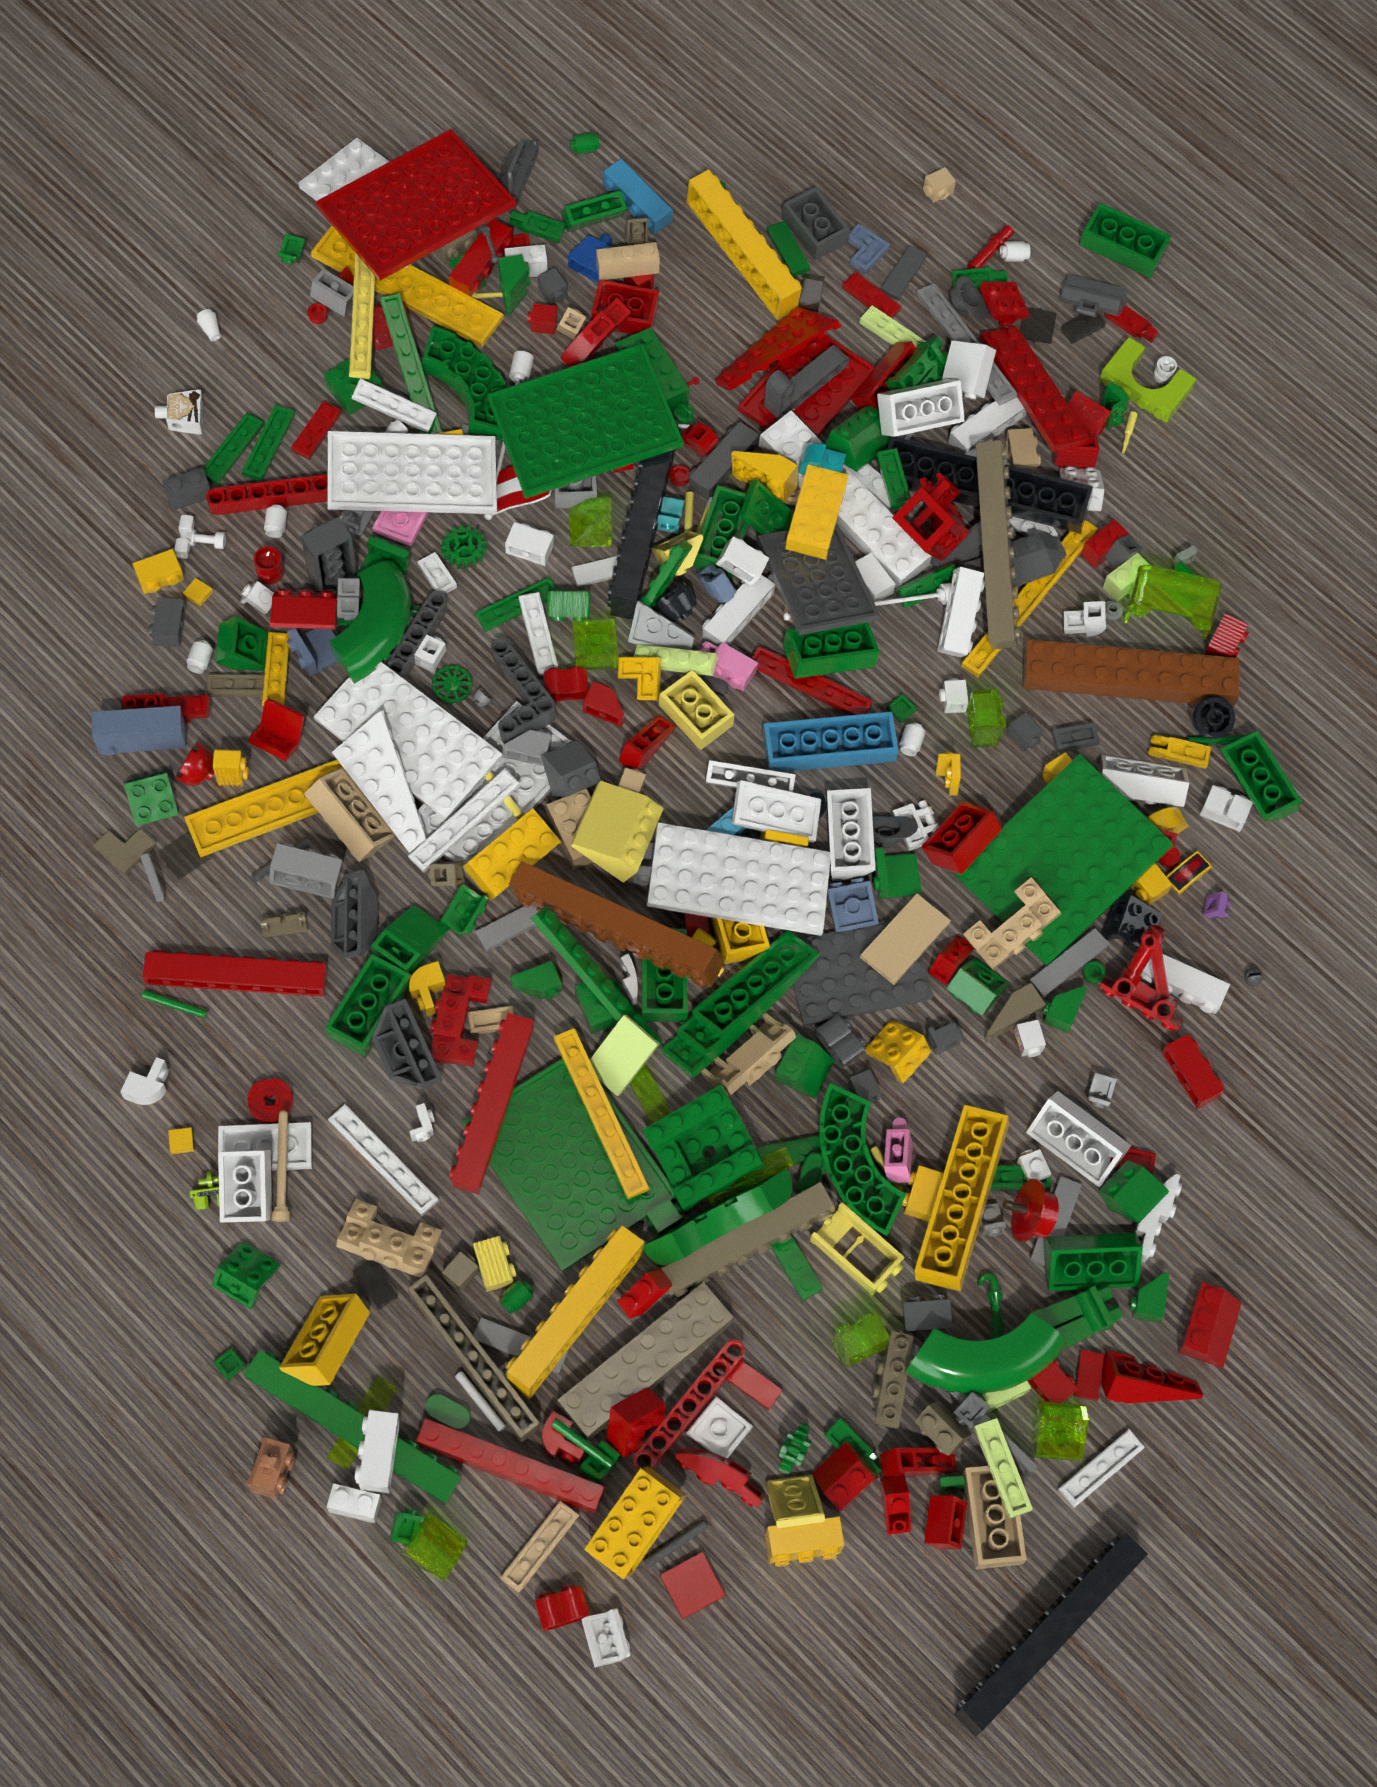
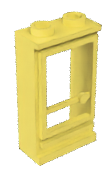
M843 1202L839 1205L834 1215L824 1221L820 1230L817 1233L814 1231L811 1235L810 1242L815 1244L865 1288L871 1296L876 1292L881 1293L889 1284L887 1279L891 1275L896 1277L904 1268L902 1263L905 1257L868 1224L862 1221ZM853 1227L861 1236L857 1237L856 1242L842 1256L833 1247ZM864 1238L891 1260L872 1282L845 1259L858 1244L863 1242Z

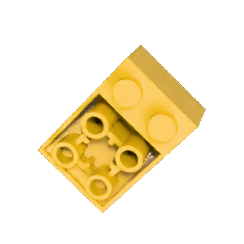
M733 451L731 453L732 475L737 480L744 481L749 485L751 481L759 480L784 504L798 487V465L785 457L775 454Z

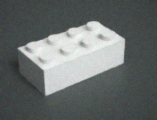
M945 379L877 394L882 435L895 437L965 422L960 380Z

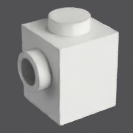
M953 678L944 681L943 688L939 689V700L943 702L944 713L966 712L968 706L966 680Z

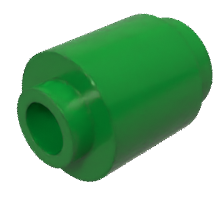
M592 132L573 135L572 140L569 141L571 152H575L576 155L592 153L600 148L597 133L592 134Z
M517 1280L501 1295L502 1298L499 1300V1303L510 1314H513L515 1311L518 1312L533 1298L531 1294L533 1289L525 1280L522 1282Z

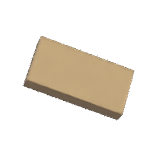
M513 1006L468 1012L471 1035L498 1032L501 1020H506L508 1013L514 1014Z

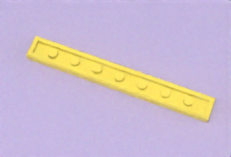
M356 253L349 377L370 379L375 275Z

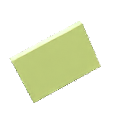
M623 1015L591 1057L590 1062L598 1080L616 1096H620L660 1043L628 1015Z

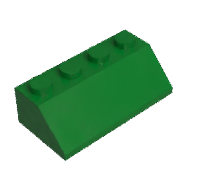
M867 405L831 430L825 445L826 449L846 454L844 465L858 472L876 458L877 452L887 450L891 436L882 435L879 411Z
M1258 730L1220 748V752L1263 821L1281 820L1299 810L1302 803L1301 798Z
M1136 1233L1045 1237L1044 1261L1048 1291L1084 1290L1096 1286V1288L1104 1286L1109 1288L1139 1287L1143 1246Z

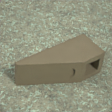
M648 218L628 219L625 224V246L646 244L648 238Z

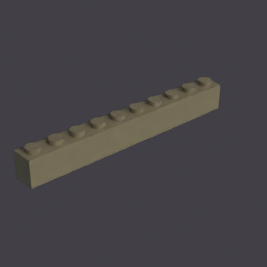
M1001 440L976 443L989 644L993 650L1018 647L1021 631L1020 627L1016 625V619H1019L1020 615L1018 606H1015V599H1018L1017 586H1014L1013 579L1017 578L1016 567L1012 566V559H1015L1014 546H1011V539H1014L1013 526L1009 524V519H1012L1013 515L1011 506H1008V499H1011L1010 486H1007L1006 479H1010L1009 467L1005 466V460L1008 459V449L1003 446Z

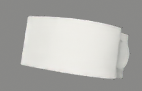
M1105 601L1084 602V610L1064 611L1065 634L1086 633V637L1098 635L1106 629Z
M156 1057L147 1077L129 1072L121 1089L123 1098L140 1105H149L159 1101L167 1091L164 1084L161 1083V1081L164 1082L169 1072L165 1060Z

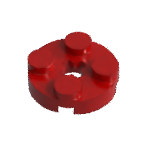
M280 1079L260 1080L248 1092L247 1104L249 1111L261 1123L277 1124L280 1111L285 1110L288 1115L292 1111L294 1099L290 1087ZM266 1097H276L274 1105H266Z

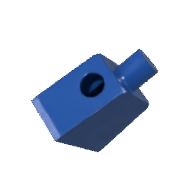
M603 234L599 240L592 236H587L569 253L568 268L599 283L596 249L612 248L610 246L612 239L606 234Z

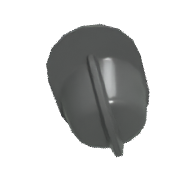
M959 277L956 287L949 292L952 304L958 311L971 313L972 316L980 320L986 319L989 316V309L985 300L968 277Z
M872 817L874 844L880 847H893L903 838L912 836L918 829L917 822L910 817Z

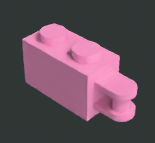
M704 641L702 649L698 650L717 654L718 661L713 677L726 681L734 689H739L743 692L756 674L758 662L723 642L717 647L708 641Z
M896 1118L893 1121L892 1129H887L884 1169L889 1183L911 1182L913 1143L906 1120L904 1118Z

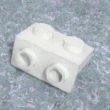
M617 1608L581 1619L594 1667L620 1662L630 1656V1645L625 1638L623 1620Z

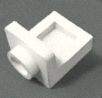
M258 581L251 585L247 584L241 592L243 597L240 602L243 604L248 602L263 614L268 613L272 605L274 593Z
M424 1103L416 1106L421 1127L409 1131L412 1142L416 1140L417 1142H423L434 1135L431 1123L435 1122L431 1109L427 1110Z
M1030 1149L1020 1154L1016 1164L1022 1167L1027 1180H1042L1051 1176V1171L1040 1149L1034 1152Z

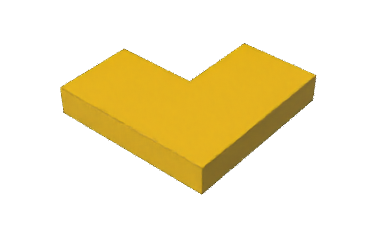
M619 657L618 679H638L637 700L659 701L661 658Z

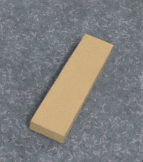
M560 1500L500 1579L520 1594L579 1518V1515Z

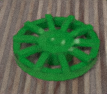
M445 666L437 671L433 677V693L439 700L445 703H459L465 700L471 693V676L468 671L460 666ZM452 670L454 671L453 676H451L450 671ZM458 671L463 673L459 677H457ZM446 672L448 677H445L442 673ZM438 677H440L441 679L444 680V682H443V681H436V680H437ZM467 677L468 681L460 682L461 679ZM435 685H444V687L436 690ZM461 685H469L468 690L462 688ZM444 690L447 692L445 697L440 695ZM461 691L464 695L458 697L457 693ZM454 694L455 698L450 699L449 695Z

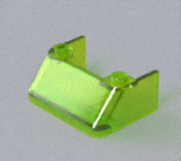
M1141 565L1138 567L1128 594L1123 622H1128L1131 613L1140 617L1148 614L1150 609L1191 618V624L1197 630L1203 631L1201 640H1206L1213 624L1222 584L1215 579L1152 565Z

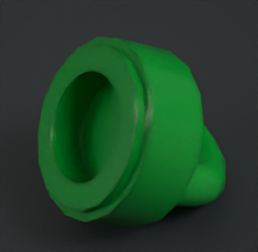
M678 403L674 409V419L679 420V424L691 423L694 419L693 407L689 404Z

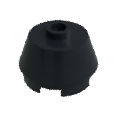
M683 582L665 597H662L655 605L659 610L658 613L675 622L679 618L683 621L692 614L691 609L697 605L692 587L689 588Z
M1211 696L1204 698L1196 705L1192 720L1199 734L1209 739H1219L1226 736L1234 727L1235 712L1227 700Z

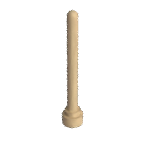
M285 1110L279 1112L277 1197L276 1207L271 1212V1221L273 1222L290 1221V1211L286 1207L288 1113Z

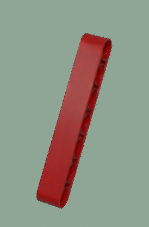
M328 474L213 488L206 494L208 508L212 514L222 515L263 510L272 505L287 507L328 502Z
M730 1340L723 1346L637 1451L633 1458L634 1469L637 1473L641 1468L637 1462L643 1457L651 1461L649 1466L651 1469L654 1470L743 1361L745 1348L740 1341ZM730 1348H737L741 1354L738 1357H731L728 1354V1350ZM718 1365L723 1366L726 1372L721 1376H717L713 1373V1368ZM701 1384H707L711 1387V1390L707 1394H702L698 1391V1387ZM687 1402H692L696 1405V1409L693 1412H686L683 1409V1405ZM673 1420L678 1421L681 1424L680 1429L677 1431L670 1430L668 1428L669 1422ZM656 1439H662L666 1442V1445L663 1449L658 1450L653 1447V1442Z

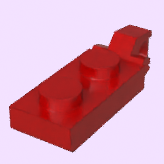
M1126 305L1119 316L1104 314L1108 320L1135 339L1143 337L1152 343L1157 338L1158 331L1152 327V324Z

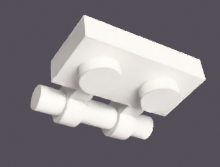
M926 800L918 803L920 810L916 811L912 803L895 809L892 812L893 816L910 817L918 824L916 833L908 838H903L909 851L921 847L929 838L928 836L932 835L940 826L936 823L933 817L934 812L928 806ZM920 819H925L928 826L923 827Z

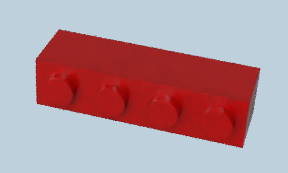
M492 219L486 226L490 228V238L495 254L502 258L505 248H511L514 242L512 228ZM482 232L449 275V285L469 296L479 291L482 281L490 276L492 268L496 264L491 261L492 254L486 235Z

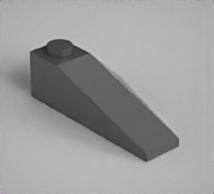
M981 520L970 528L972 532L943 562L934 557L931 558L930 563L935 569L949 563L955 564L957 569L962 567L963 563L983 558ZM1015 532L1014 539H1011V542L1017 540Z

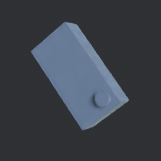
M180 706L92 712V737L98 753L103 755L123 752L186 748V724Z

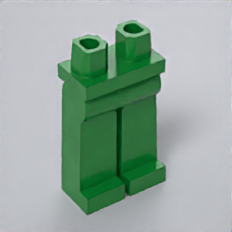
M932 337L927 342H920L913 356L894 377H889L885 382L890 391L942 380L948 352H941L939 350L943 345L939 337Z
M1093 1286L1088 1291L1046 1308L1032 1311L1033 1314L1049 1325L1057 1328L1056 1330L1065 1338L1066 1346L1062 1351L1103 1330L1111 1329L1114 1323L1123 1317L1118 1306L1107 1310L1104 1302L1113 1297L1108 1286L1100 1288Z

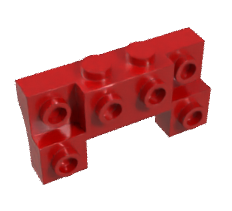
M447 974L444 992H442L441 999L437 998L435 1012H438L437 1018L432 1020L430 1033H433L434 1036L430 1053L435 1063L474 1067L478 1041L462 1039L470 1001L483 1004L488 1003V993L492 984L490 978L469 975V978Z

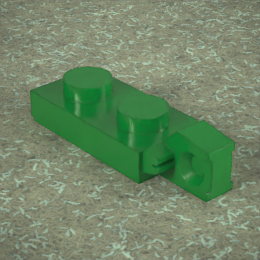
M512 211L509 217V224L517 227L520 231L559 244L566 229L565 223L530 211L523 214Z
M991 267L951 271L953 288L956 287L958 278L962 276L968 277L977 290H980L979 287L983 282L1008 281L1007 271L996 272Z
M842 1417L824 1434L837 1449L848 1441L877 1475L882 1472L881 1466L875 1461L878 1458L874 1453L875 1451Z

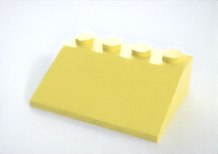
M599 781L570 846L621 882H625L638 872L664 808L646 795Z

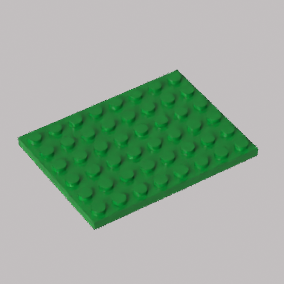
M644 343L487 394L488 402L525 499L684 447L683 439Z
M1079 754L1002 827L999 834L962 875L954 873V876L1002 923L1006 922L1025 906L1014 891L1032 877L1061 912L1059 917L1042 930L1043 934L1037 940H1030L1025 944L1047 967L1174 846V843Z
M563 1059L514 1088L489 1163L562 1272L608 1243L606 1240L614 1229L618 1231L621 1226H624L629 1230L646 1218V1213L668 1199L671 1202L677 1199L671 1184L605 1092L649 1187V1191L627 1199ZM473 1115L462 1121L464 1128L467 1123L471 1124Z

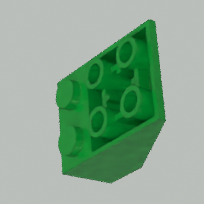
M413 905L384 929L371 945L372 954L412 976L449 932V929L416 905Z

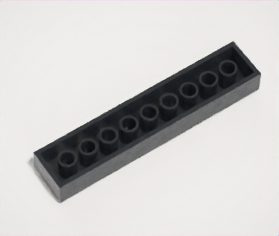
M675 420L679 429V420ZM676 449L639 462V476H636L635 492L631 495L630 512L628 511L626 515V529H623L621 536L622 545L621 548H618L617 566H614L612 573L613 582L609 585L607 607H611V616L633 620L637 601L641 598L658 527V514L661 512L663 497L666 494Z
M891 436L887 450L897 448L910 491L917 492L922 487L920 479L924 477L927 478V482L932 481V485L935 486L938 482L936 474L940 473L947 477L961 491L953 502L980 508L977 457ZM1005 464V466L1009 467L1010 479H1006L1007 486H1010L1011 499H1008V506L1012 508L1013 517L1081 534L1091 503L1093 486Z
M1127 1533L1122 1538L1117 1535L1104 1548L1107 1553L1104 1555L1101 1552L1088 1565L1091 1570L1088 1572L1085 1569L1071 1583L1074 1588L1068 1587L1055 1600L1058 1605L1055 1607L1052 1604L1039 1617L1042 1621L1040 1625L1035 1622L1022 1635L1025 1638L1024 1642L1019 1639L1006 1652L1009 1656L1006 1660L1002 1657L989 1670L992 1676L989 1678L985 1675L973 1687L976 1693L972 1695L969 1692L956 1705L959 1711L955 1715L975 1736L980 1734L1148 1555Z

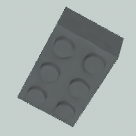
M817 187L783 204V221L786 222L787 226L814 260L848 243L850 228Z

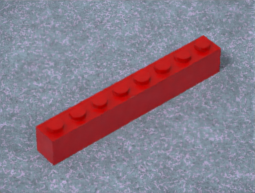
M153 950L152 952L145 953L142 978L145 985L325 997L328 971L326 964L317 960L310 962H300L297 959L278 961L272 957H267L263 960L255 959L252 956L233 958V956L222 954L218 957L207 953L188 955V953L177 951L173 954L162 950Z
M508 1013L506 1020L502 1019L498 1030L501 1033L499 1040L495 1039L491 1053H494L492 1061H487L484 1071L487 1076L485 1082H480L477 1092L480 1095L478 1103L474 1102L470 1115H473L471 1124L467 1123L464 1129L463 1136L466 1137L464 1145H459L456 1157L459 1158L457 1165L452 1166L449 1178L452 1179V1187L478 1195L480 1193L534 1030V1020Z
M425 1419L416 1440L420 1448L553 1499L561 1500L564 1503L595 1515L604 1494V1486Z

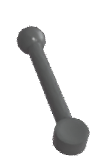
M485 226L482 229V233L487 238L492 254L491 261L498 263L499 257L496 256L490 238V228Z

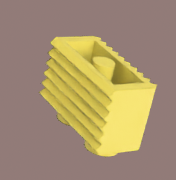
M500 1236L474 1243L473 1249L486 1292L512 1285L516 1272L513 1263L508 1264L506 1258L507 1255H510L507 1242H502Z

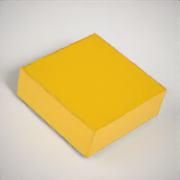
M195 578L183 592V597L201 607L213 593V589Z
M191 1127L168 1130L171 1154L194 1152L193 1131Z

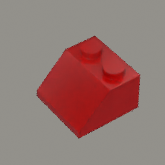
M848 1441L812 1473L823 1493L839 1511L845 1510L879 1478Z

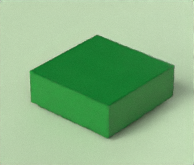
M902 693L887 706L886 710L892 712L893 716L900 723H903L917 711V707Z
M232 1347L213 1361V1364L227 1381H230L247 1367Z
M964 1476L941 1477L938 1481V1490L962 1489L965 1485Z

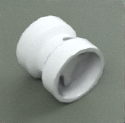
M1169 356L1159 358L1153 373L1156 382L1160 384H1168L1177 368L1175 359Z

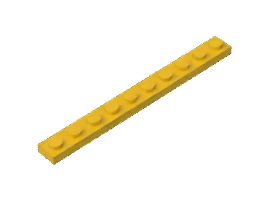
M1085 520L1081 534L1070 531L1061 542L1067 556L1063 559L1056 572L1029 582L1018 594V599H1015V606H1018L1020 618L1016 619L1017 627L1022 626L1082 552L1084 543L1098 532L1099 529ZM987 632L962 662L961 667L979 678L1002 649L993 650L991 648Z

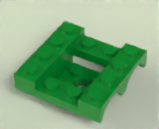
M722 1085L717 1086L642 1130L651 1149L657 1155L681 1208L686 1212L691 1211V1208L702 1199L731 1188V1185L742 1176L767 1167L726 1088ZM677 1142L680 1144V1146H681V1148H682V1150H683V1152H684V1154H685V1156H686V1158H687V1160H688V1162H689V1164H690L691 1168L693 1169V1171H694V1173H695L696 1176H694V1174L692 1173V1171H691V1169H690V1167H689V1165H688V1163H687V1161H686V1159H685V1157H684V1155H683V1153H682V1151H681L679 1145L677 1144ZM708 1147H714L715 1155L712 1158H706L705 1150Z

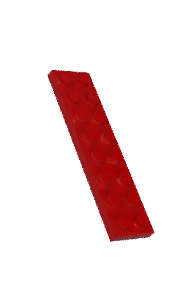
M1014 326L981 333V342L996 350L994 362L1017 392V398L1052 452L1088 445L1090 441L1089 435L1018 327Z

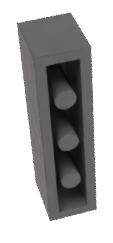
M740 421L735 427L732 426L727 431L726 437L722 441L719 440L711 454H708L706 457L704 456L701 465L690 472L688 476L689 488L708 501L709 497H713L717 485L722 486L728 480V475L732 473L731 453L733 451L753 452L758 446L759 434Z

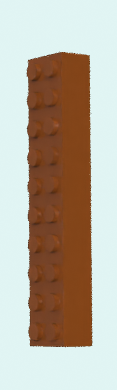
M1028 639L1024 649L1022 689L1198 704L1204 698L1217 696L1227 700L1234 707L1239 698V658Z
M521 861L509 882L513 894L518 899L517 902L527 908L529 906L535 907L538 912L547 905L562 924L567 925L570 923L575 926V929L584 934L587 932L594 934V937L601 942H606L607 940L614 943L613 946L621 951L627 949L641 960L649 959L658 968L664 969L666 967L671 969V972L680 978L686 976L700 987L706 985L711 988L723 967V962L717 949Z

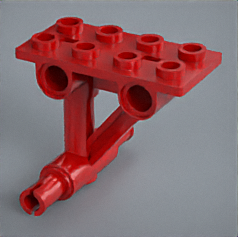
M1151 925L1142 934L1141 944L1129 965L1124 967L1118 980L1114 982L1105 977L1099 987L1102 988V992L1112 998L1117 996L1122 999L1121 1003L1131 1009L1134 1007L1142 1011L1141 1014L1150 1020L1155 1018L1161 1021V1026L1167 1030L1173 1031L1175 1029L1178 1031L1184 1021L1173 1015L1178 1005L1176 998L1169 994L1161 947V943L1166 936L1165 930L1160 925ZM1150 958L1156 990L1140 981L1143 977L1141 974ZM1122 981H1127L1131 989L1124 988ZM1161 1004L1169 1005L1170 1011H1164L1161 1008Z

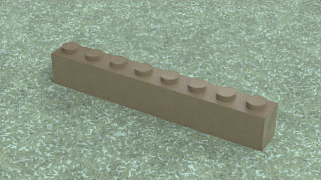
M820 1182L788 1199L787 1202L775 1210L726 1233L684 1259L661 1268L672 1283V1287L668 1290L671 1299L675 1297L681 1299L690 1293V1289L698 1287L703 1282L707 1285L710 1282V1278L716 1275L718 1277L724 1276L731 1271L730 1268L736 1264L739 1266L744 1265L756 1253L764 1254L772 1248L771 1245L778 1241L780 1244L792 1238L791 1234L810 1229L813 1222L819 1219L820 1221H825L833 1215L832 1212L835 1211V1206L822 1183Z
M425 1275L407 1288L409 1297L519 1442H524L540 1429L538 1420L429 1277Z

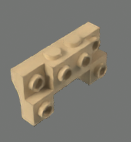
M1032 877L1014 891L1025 906L994 932L991 933L979 920L963 934L993 971L1013 954L1016 956L1026 948L1025 944L1027 942L1037 940L1043 934L1042 930L1061 915L1059 909L1046 896L1045 892Z
M765 1013L763 1015L764 1024L759 1028L754 1025L750 1027L753 1036L726 1059L727 1063L717 1057L714 1060L716 1063L715 1067L710 1071L702 1070L703 1078L715 1088L722 1085L730 1096L744 1083L750 1086L782 1058L780 1051L796 1038L794 1030L787 1024L780 1023Z
M355 1199L347 1215L346 1223L337 1238L336 1247L360 1255L367 1260L384 1264L388 1268H395L420 1278L424 1277L441 1239L442 1230L420 1222L414 1236L373 1222L377 1213V1206Z

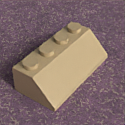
M344 768L319 778L305 793L310 803L317 809L324 821L329 824L337 834V837L346 845L358 862L372 856L396 837Z

